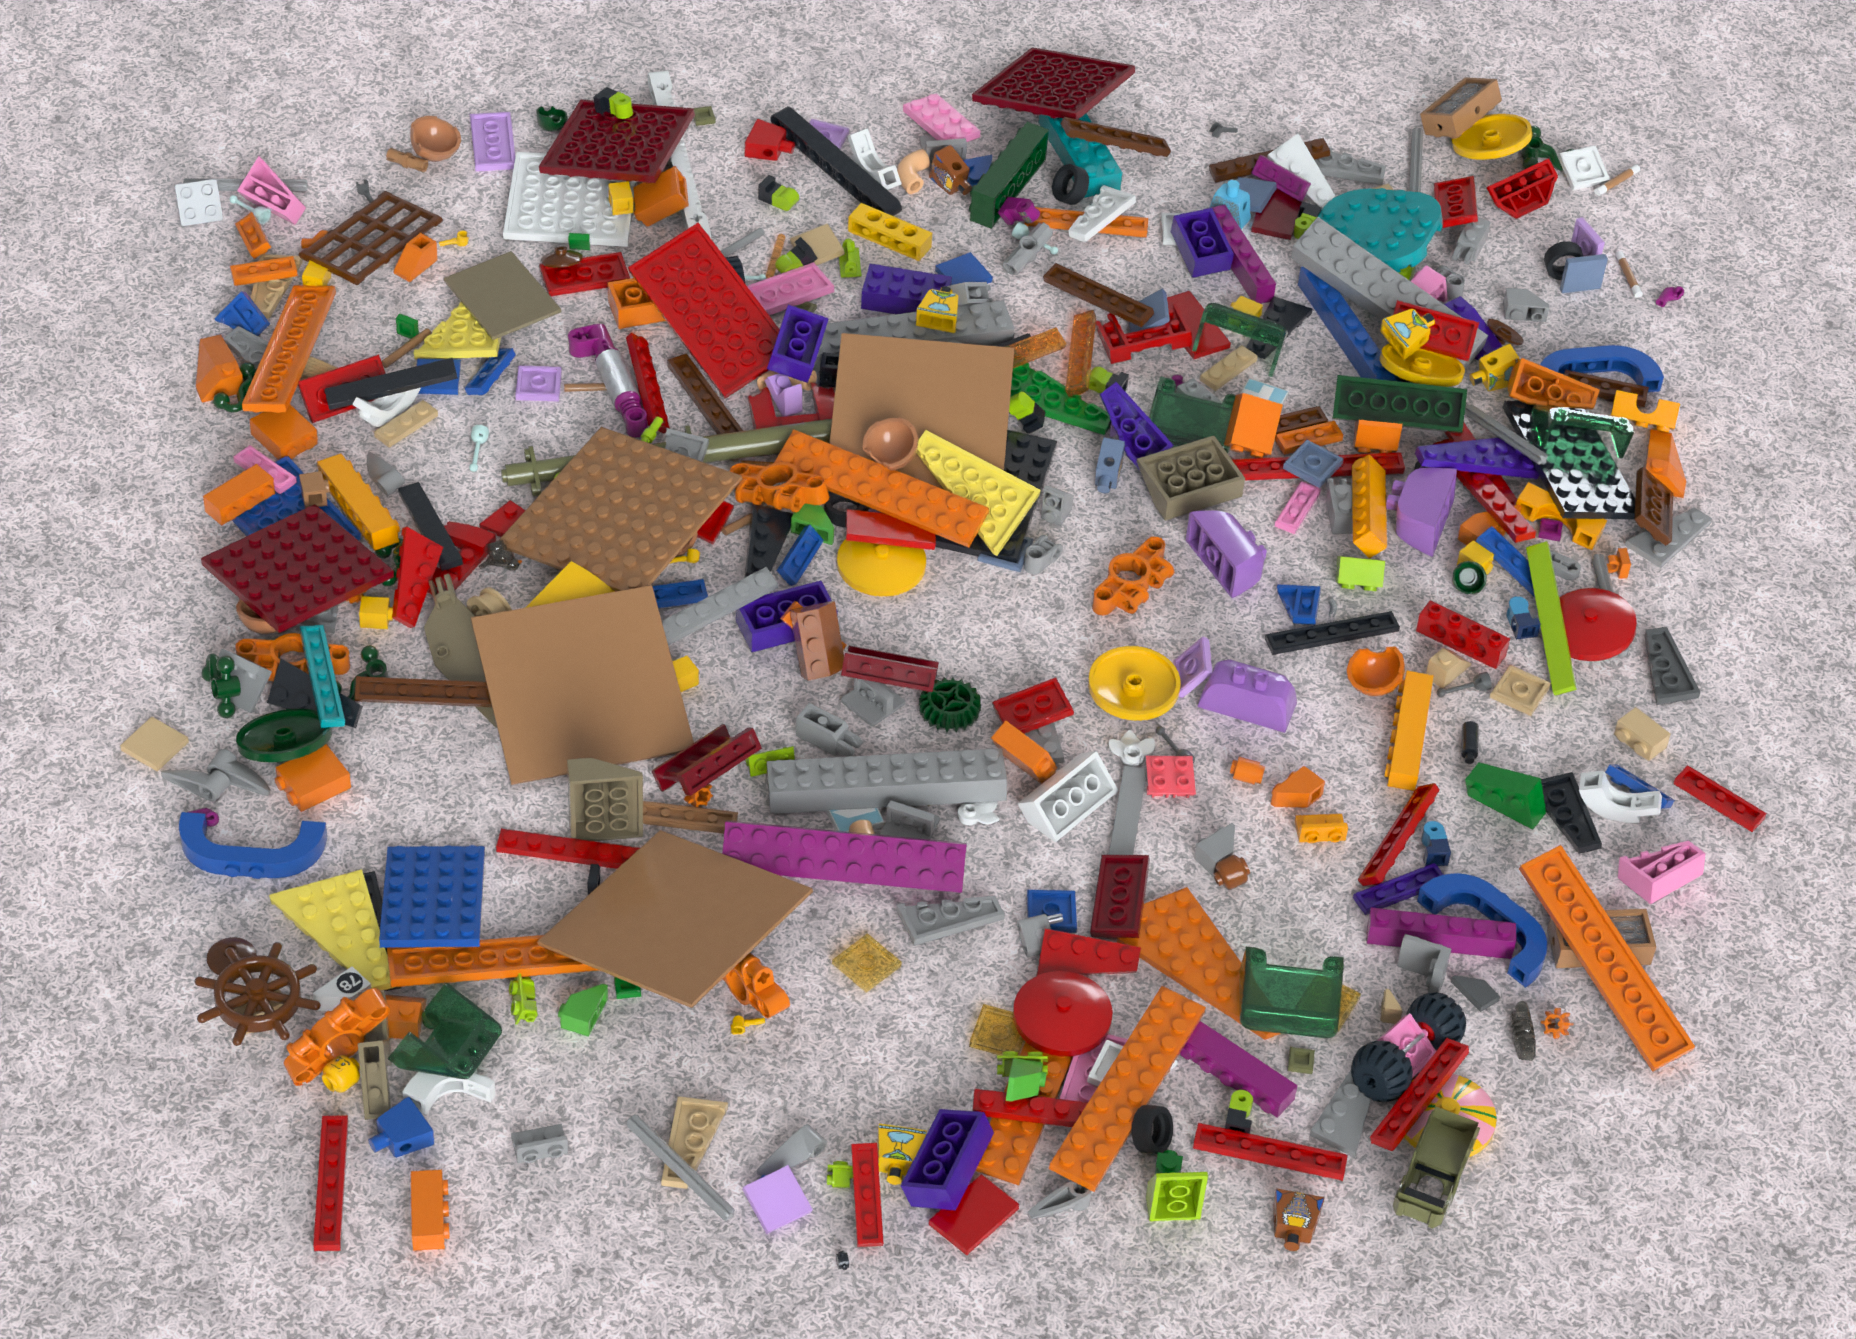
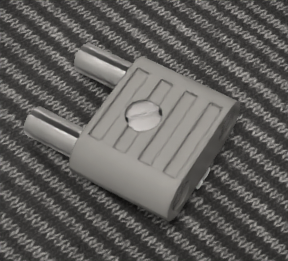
M1061 913L1051 916L1042 914L1017 920L1020 943L1027 958L1040 955L1044 930H1051L1050 924L1062 922L1063 917Z

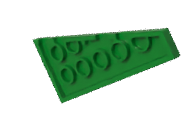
M1015 358L1013 359L1010 397L1024 392L1046 412L1045 417L1101 435L1107 433L1111 420L1105 410L1093 403H1086L1081 399L1082 396L1076 392L1074 394L1066 390V386L1042 371L1036 372L1029 367L1030 364L1026 361L1020 362Z

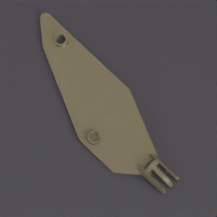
M450 574L444 575L448 591L441 577L435 578L438 591L432 580L428 581L435 606L424 626L435 667L448 680L486 682L471 623V617L476 616L457 598ZM476 707L497 728L492 707Z

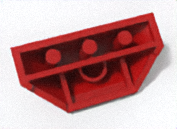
M1548 158L1488 186L1487 190L1498 208L1517 219L1549 203L1558 175Z

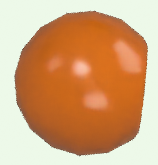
M1395 646L1386 647L1385 651L1379 653L1372 652L1366 648L1358 649L1349 659L1346 670L1348 680L1357 691L1368 696H1382L1391 693L1401 683L1405 673V664L1402 653Z

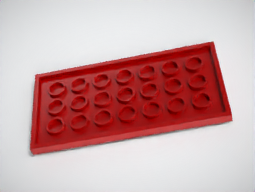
M699 222L628 267L631 275L724 399L769 371L767 366L779 328Z

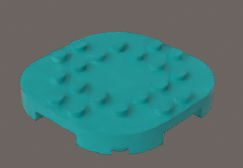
M1368 188L1349 191L1330 200L1318 215L1320 219L1398 273L1401 272L1400 269L1408 266L1412 268L1423 261L1427 256V246L1436 231H1441L1443 227L1441 206L1435 198L1424 193L1405 190Z

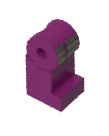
M1008 197L998 211V214L1007 225H1013L1015 221H1025L1029 224L1038 219L1040 211L1035 208L1031 199Z

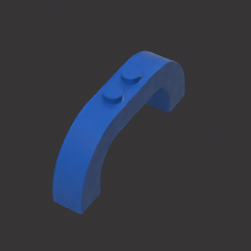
M1619 345L1563 349L1551 353L1540 364L1563 375L1565 370L1584 374L1610 371L1621 372L1630 376L1637 385L1649 387L1648 392L1661 391L1664 379L1660 367L1651 357L1634 348Z
M181 812L179 820L181 846L186 858L203 871L229 877L245 876L254 879L285 878L299 874L317 862L323 854L327 842L326 822L302 821L299 835L294 842L282 848L269 849L218 845L209 841L206 838V814Z
M1453 873L1441 875L1420 887L1417 902L1432 914L1437 915L1444 908L1453 904H1465L1474 907L1492 921L1516 923V941L1521 946L1522 951L1511 959L1507 974L1525 988L1536 980L1542 970L1546 957L1547 938L1539 922L1523 907L1516 904L1505 893L1489 882L1467 874Z

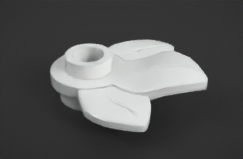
M1128 730L1121 740L1109 739V749L1113 754L1119 756L1125 765L1135 767L1142 764L1144 758L1154 752L1155 741L1153 738L1140 741L1131 730Z
M998 801L960 803L957 811L959 821L965 825H974L977 822L992 824L999 821V817L993 813Z

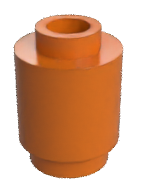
M1239 756L1238 761L1233 760L1230 773L1234 774L1233 779L1253 785L1255 783L1261 784L1265 766L1260 765L1258 761Z

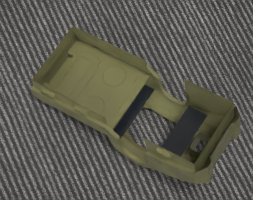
M1435 1107L1432 1110L1419 1138L1406 1175H1403L1400 1182L1401 1185L1395 1195L1393 1208L1396 1215H1405L1424 1222L1432 1229L1442 1224L1452 1204L1461 1175L1479 1135V1122L1439 1107ZM1431 1176L1442 1182L1443 1192L1440 1199L1416 1190L1421 1178ZM1411 1183L1416 1184L1415 1190L1409 1188ZM1443 1195L1448 1196L1446 1201L1441 1200Z

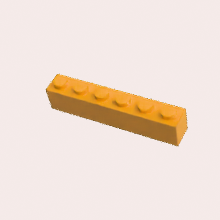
M342 453L317 461L318 472L322 471L323 480H328L330 494L372 549L375 551L398 543L400 527L397 520L391 518L389 510L381 505L379 497L373 495L369 484L363 482L361 474L354 470L351 461H347Z
M1370 454L1356 460L1352 465L1353 543L1369 559L1387 548L1385 470Z
M1406 671L1405 680L1402 679L1399 684L1398 692L1402 693V696H1397L1395 709H1398L1399 713L1395 712L1392 725L1397 726L1396 730L1392 729L1390 743H1394V747L1389 746L1387 760H1391V764L1386 763L1384 777H1388L1387 786L1410 791H1415L1434 675Z

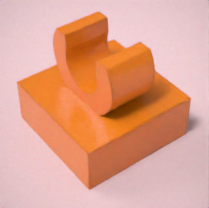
M1618 548L1616 555H1609L1607 557L1609 562L1607 568L1609 573L1617 571L1618 579L1628 577L1631 561L1627 548Z

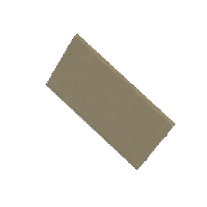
M512 251L444 278L447 286L492 340L562 312L557 303Z

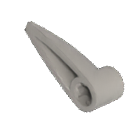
M371 452L367 454L369 475L386 496L392 494L405 483L402 475L393 466Z
M219 750L207 767L208 774H212L215 770L223 772L229 778L231 785L268 796L271 789L265 781L252 769L238 762L236 756L229 750Z
M191 770L161 771V776L164 779L211 802L215 801L230 786V780L227 775L219 770H215L212 774Z
M806 1124L783 1143L757 1169V1174L761 1176L768 1175L787 1165L792 1168L809 1157L815 1158L823 1152L827 1145V1140L809 1124Z
M1070 1181L1032 1207L1027 1212L1029 1219L1042 1218L1069 1209L1083 1211L1090 1205L1092 1191Z

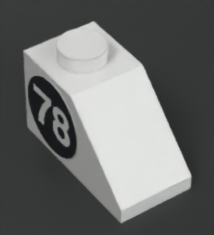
M350 967L313 993V1000L320 1002L321 1006L318 1011H332L341 1003L340 1000L343 997L354 1001L359 997V992L371 989V983L356 969Z

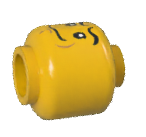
M339 1055L324 1066L322 1081L330 1091L343 1093L360 1080V1065L353 1057L349 1058L345 1055Z

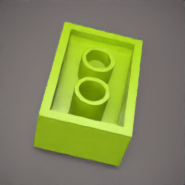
M1208 1172L1156 1173L1147 1184L1146 1201L1149 1221L1200 1219Z

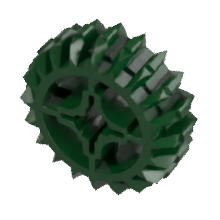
M943 677L942 681L935 679L933 692H921L919 698L920 715H923L924 722L928 721L930 727L936 725L937 731L945 728L946 733L950 729L957 733L959 727L965 731L967 725L973 726L974 721H977L981 711L980 694H977V689L972 688L970 682L964 684L963 679L956 681L954 677L951 680Z

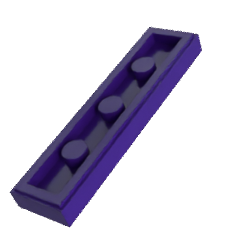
M1433 863L1354 893L1353 899L1362 912L1367 915L1370 914L1371 908L1383 909L1419 895L1421 886L1431 879L1444 874Z

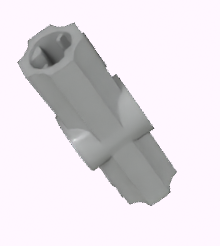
M1044 222L1038 223L1028 236L1020 239L1019 246L1003 262V268H1005L1007 273L1018 275L1028 263L1036 259L1037 253L1053 236V231L1049 225Z

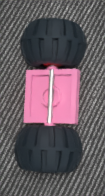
M1438 992L1427 993L1416 998L1408 1008L1406 1016L1401 1018L1377 1041L1363 1045L1355 1054L1351 1065V1076L1359 1091L1363 1092L1367 1098L1377 1102H1389L1401 1097L1410 1086L1412 1078L1424 1068L1446 1038L1460 1042L1464 1037L1466 1017L1460 1005H1457L1453 998H1448V995Z

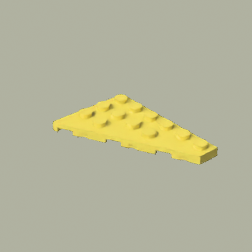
M460 302L459 306L451 311L449 319L446 322L442 321L433 330L432 334L424 339V344L418 350H414V358L498 357L501 337L492 340L462 302Z
M925 430L919 439L918 456L944 490L989 508V514L979 529L978 534L991 552L998 556L1039 497L1041 490Z
M362 869L269 895L271 904L278 907L284 916L292 920L295 926L305 935H309L314 939L322 950L327 951L329 956L341 967L344 966L346 969L353 967L371 983V988L379 990L394 988L390 984L385 948H380V929Z

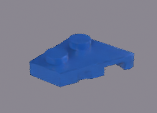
M992 154L963 160L969 167L970 171L967 182L972 187L977 185L982 174H986L989 170L993 158Z
M243 291L214 318L215 321L228 325L232 329L239 326L256 336H259L270 325V322L253 300Z
M1277 584V592L1293 624L1316 625L1321 595L1320 586Z

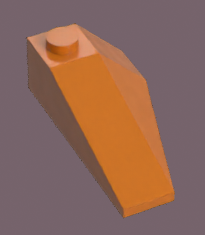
M220 334L200 339L196 390L201 402L211 401L217 393L221 392L228 396L237 395V391L243 383L242 373L223 337Z
M1521 358L1513 366L1507 384L1510 397L1532 405L1593 410L1599 394V389L1524 358Z

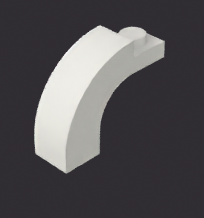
M868 129L847 136L854 154L851 155V159L887 190L902 184L896 166L885 165L878 157Z
M421 388L377 398L370 402L356 397L352 405L359 408V417L376 427H382L408 410Z
M1604 771L1581 773L1579 786L1581 797L1585 804L1598 815L1620 822L1640 823V816L1660 814L1662 802L1660 791L1626 793L1611 786Z
M465 1061L440 1062L421 1070L409 1081L402 1092L403 1100L410 1097L419 1111L425 1115L439 1097L451 1092H464L491 1103L495 1097V1081L485 1075H478L476 1064Z

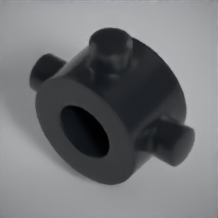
M840 1251L836 1254L838 1269L846 1270L849 1268L847 1252Z

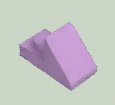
M780 373L770 376L765 380L782 417L802 412L801 384L792 386L788 376Z

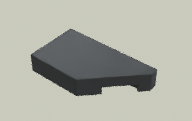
M1456 975L1452 977L1451 983L1480 1012L1499 1002L1500 995L1485 980Z

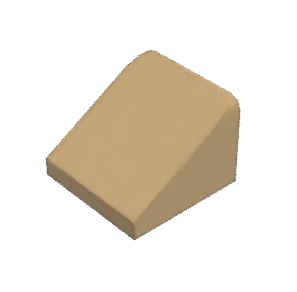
M1390 989L1384 990L1381 1002L1380 1021L1396 1024L1401 1019L1402 1008Z

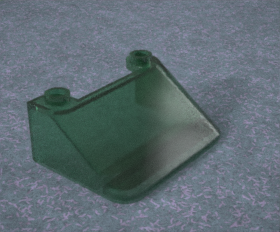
M1161 376L1156 388L1149 418L1174 445L1173 448L1215 436L1228 454L1230 446L1224 445L1236 395L1227 394L1222 403H1217L1175 392V381Z
M1535 405L1532 409L1540 446H1546L1555 424L1570 425L1611 432L1617 456L1623 459L1634 435L1632 424L1624 417H1613L1546 405Z
M1246 946L1239 971V1020L1241 1025L1246 1029L1318 1038L1334 1037L1339 1026L1344 957H1327L1323 962L1322 970L1267 964L1266 952L1263 949Z
M445 983L422 1012L424 1026L428 1029H434L425 1043L411 1032H408L387 1059L400 1069L466 1080L473 1075L502 1034V1028L494 1018L450 984Z

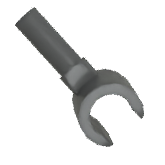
M1215 122L1209 131L1213 132L1212 136L1219 138L1222 132L1237 133L1238 128L1223 127L1220 123Z
M364 179V184L356 182L357 192L360 195H364L369 203H371L373 198L369 192L368 180Z

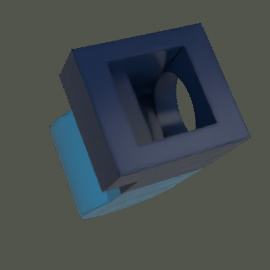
M1523 597L1511 598L1506 613L1516 640L1538 637L1541 625L1538 618L1531 617L1528 610L1529 603Z
M1429 821L1424 825L1421 838L1423 845L1426 846L1423 858L1424 865L1427 866L1435 863L1437 866H1448L1451 850L1445 829L1441 823Z

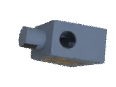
M1103 437L1095 477V485L1098 486L1097 490L1101 493L1106 494L1110 492L1111 488H1117L1123 466L1125 441ZM1108 458H1112V459L1114 460V462H1112V461H1107V460H1108Z

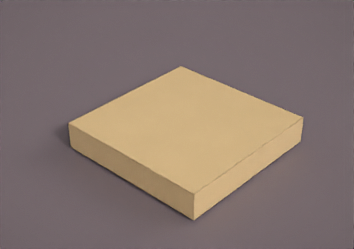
M828 224L790 238L793 248L796 246L795 241L800 237L812 248L818 258L814 262L816 266L845 255L843 247Z
M1509 665L1492 690L1490 698L1532 716L1548 692L1551 683Z
M150 717L120 747L124 753L158 772L189 743V740L184 734L154 717Z

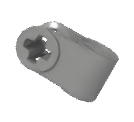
M1445 265L1437 267L1436 272L1446 277L1447 298L1453 300L1459 296L1462 297L1465 283L1464 277L1450 270Z
M1041 535L1026 549L1025 571L1030 574L1041 573L1060 557L1063 546L1048 540L1046 535Z

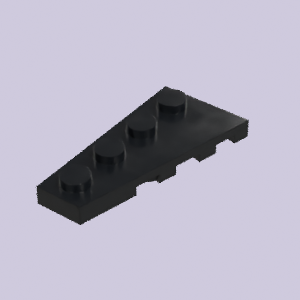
M1273 296L1246 348L1258 355L1259 358L1266 359L1280 345L1284 338L1289 337L1291 332L1296 327L1298 328L1306 317L1308 318L1312 314L1313 308Z
M758 505L753 506L744 578L765 567L771 573L791 529L793 513Z
M281 658L267 703L285 709H310L317 711L309 674ZM339 692L345 726L356 728L363 706Z
M1573 772L1541 779L1546 813L1577 853L1581 854L1602 849V842L1588 808L1581 797Z

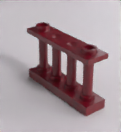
M849 645L848 651L844 655L841 676L933 692L939 662Z
M722 724L653 769L652 774L662 792L675 783L680 782L685 795L691 796L762 749L753 728L748 727L734 737H730L725 724Z

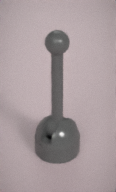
M1488 672L1479 673L1473 678L1471 683L1448 689L1439 688L1437 695L1444 697L1447 693L1475 687L1479 691L1490 690L1492 688L1491 679Z
M1159 726L1156 729V733L1162 735L1176 752L1175 756H1192L1193 763L1195 762V757L1190 751L1178 749L1165 733L1164 727Z

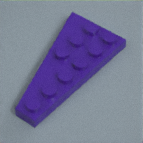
M1498 437L1417 446L1414 453L1421 466L1451 468L1459 471L1538 479L1539 477L1530 458Z

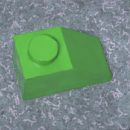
M804 504L798 512H794L791 517V533L799 535L805 526L811 525L822 537L823 543L833 545L834 526L822 506Z
M601 984L571 994L566 1004L562 1003L558 1012V1017L561 1018V1028L589 1037L608 1000V985Z
M1013 1058L1006 1101L1038 1096L1039 1088L1045 1087L1047 1072H1042L1043 1062Z

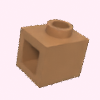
M322 471L299 474L301 494L305 508L314 504L318 507L327 506L326 493H330L328 480H323Z

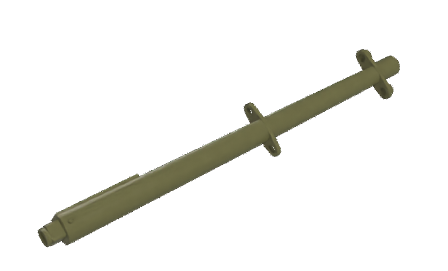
M832 419L703 436V438L709 439V445L703 462L709 463L779 454L793 430L830 444ZM684 426L685 433L692 434L690 426ZM666 442L654 443L652 445L665 449ZM528 446L527 449H524L526 462L505 464V469H501L502 482H507L508 486L531 484L532 497H538L542 493L540 482L553 481L555 475L561 472L575 455L536 461L533 446Z

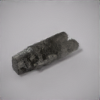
M1522 1000L1517 1002L1516 1010L1510 1014L1513 1043L1520 1060L1533 1061L1536 1056L1533 1021L1529 1006Z

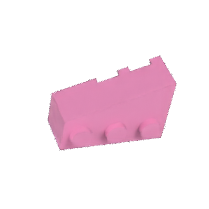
M258 156L237 190L246 200L257 206L268 208L271 213L296 225L306 209L302 202L260 156Z
M1427 265L1421 271L1419 270L1415 273L1411 280L1412 283L1438 301L1445 303L1448 300L1446 277Z
M1690 841L1661 847V851L1650 854L1648 851L1640 852L1638 857L1629 859L1627 856L1620 857L1618 878L1649 904H1652L1703 875L1706 853Z

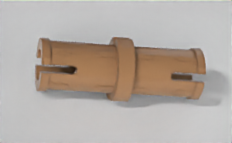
M390 148L386 154L387 161L398 163L403 168L407 169L409 167L423 173L428 168V160L413 156L410 152L404 153Z

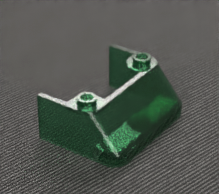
M1220 302L1207 304L1202 314L1192 351L1196 352L1206 325L1209 323L1276 346L1277 350L1268 375L1273 377L1286 341L1287 328L1281 323Z

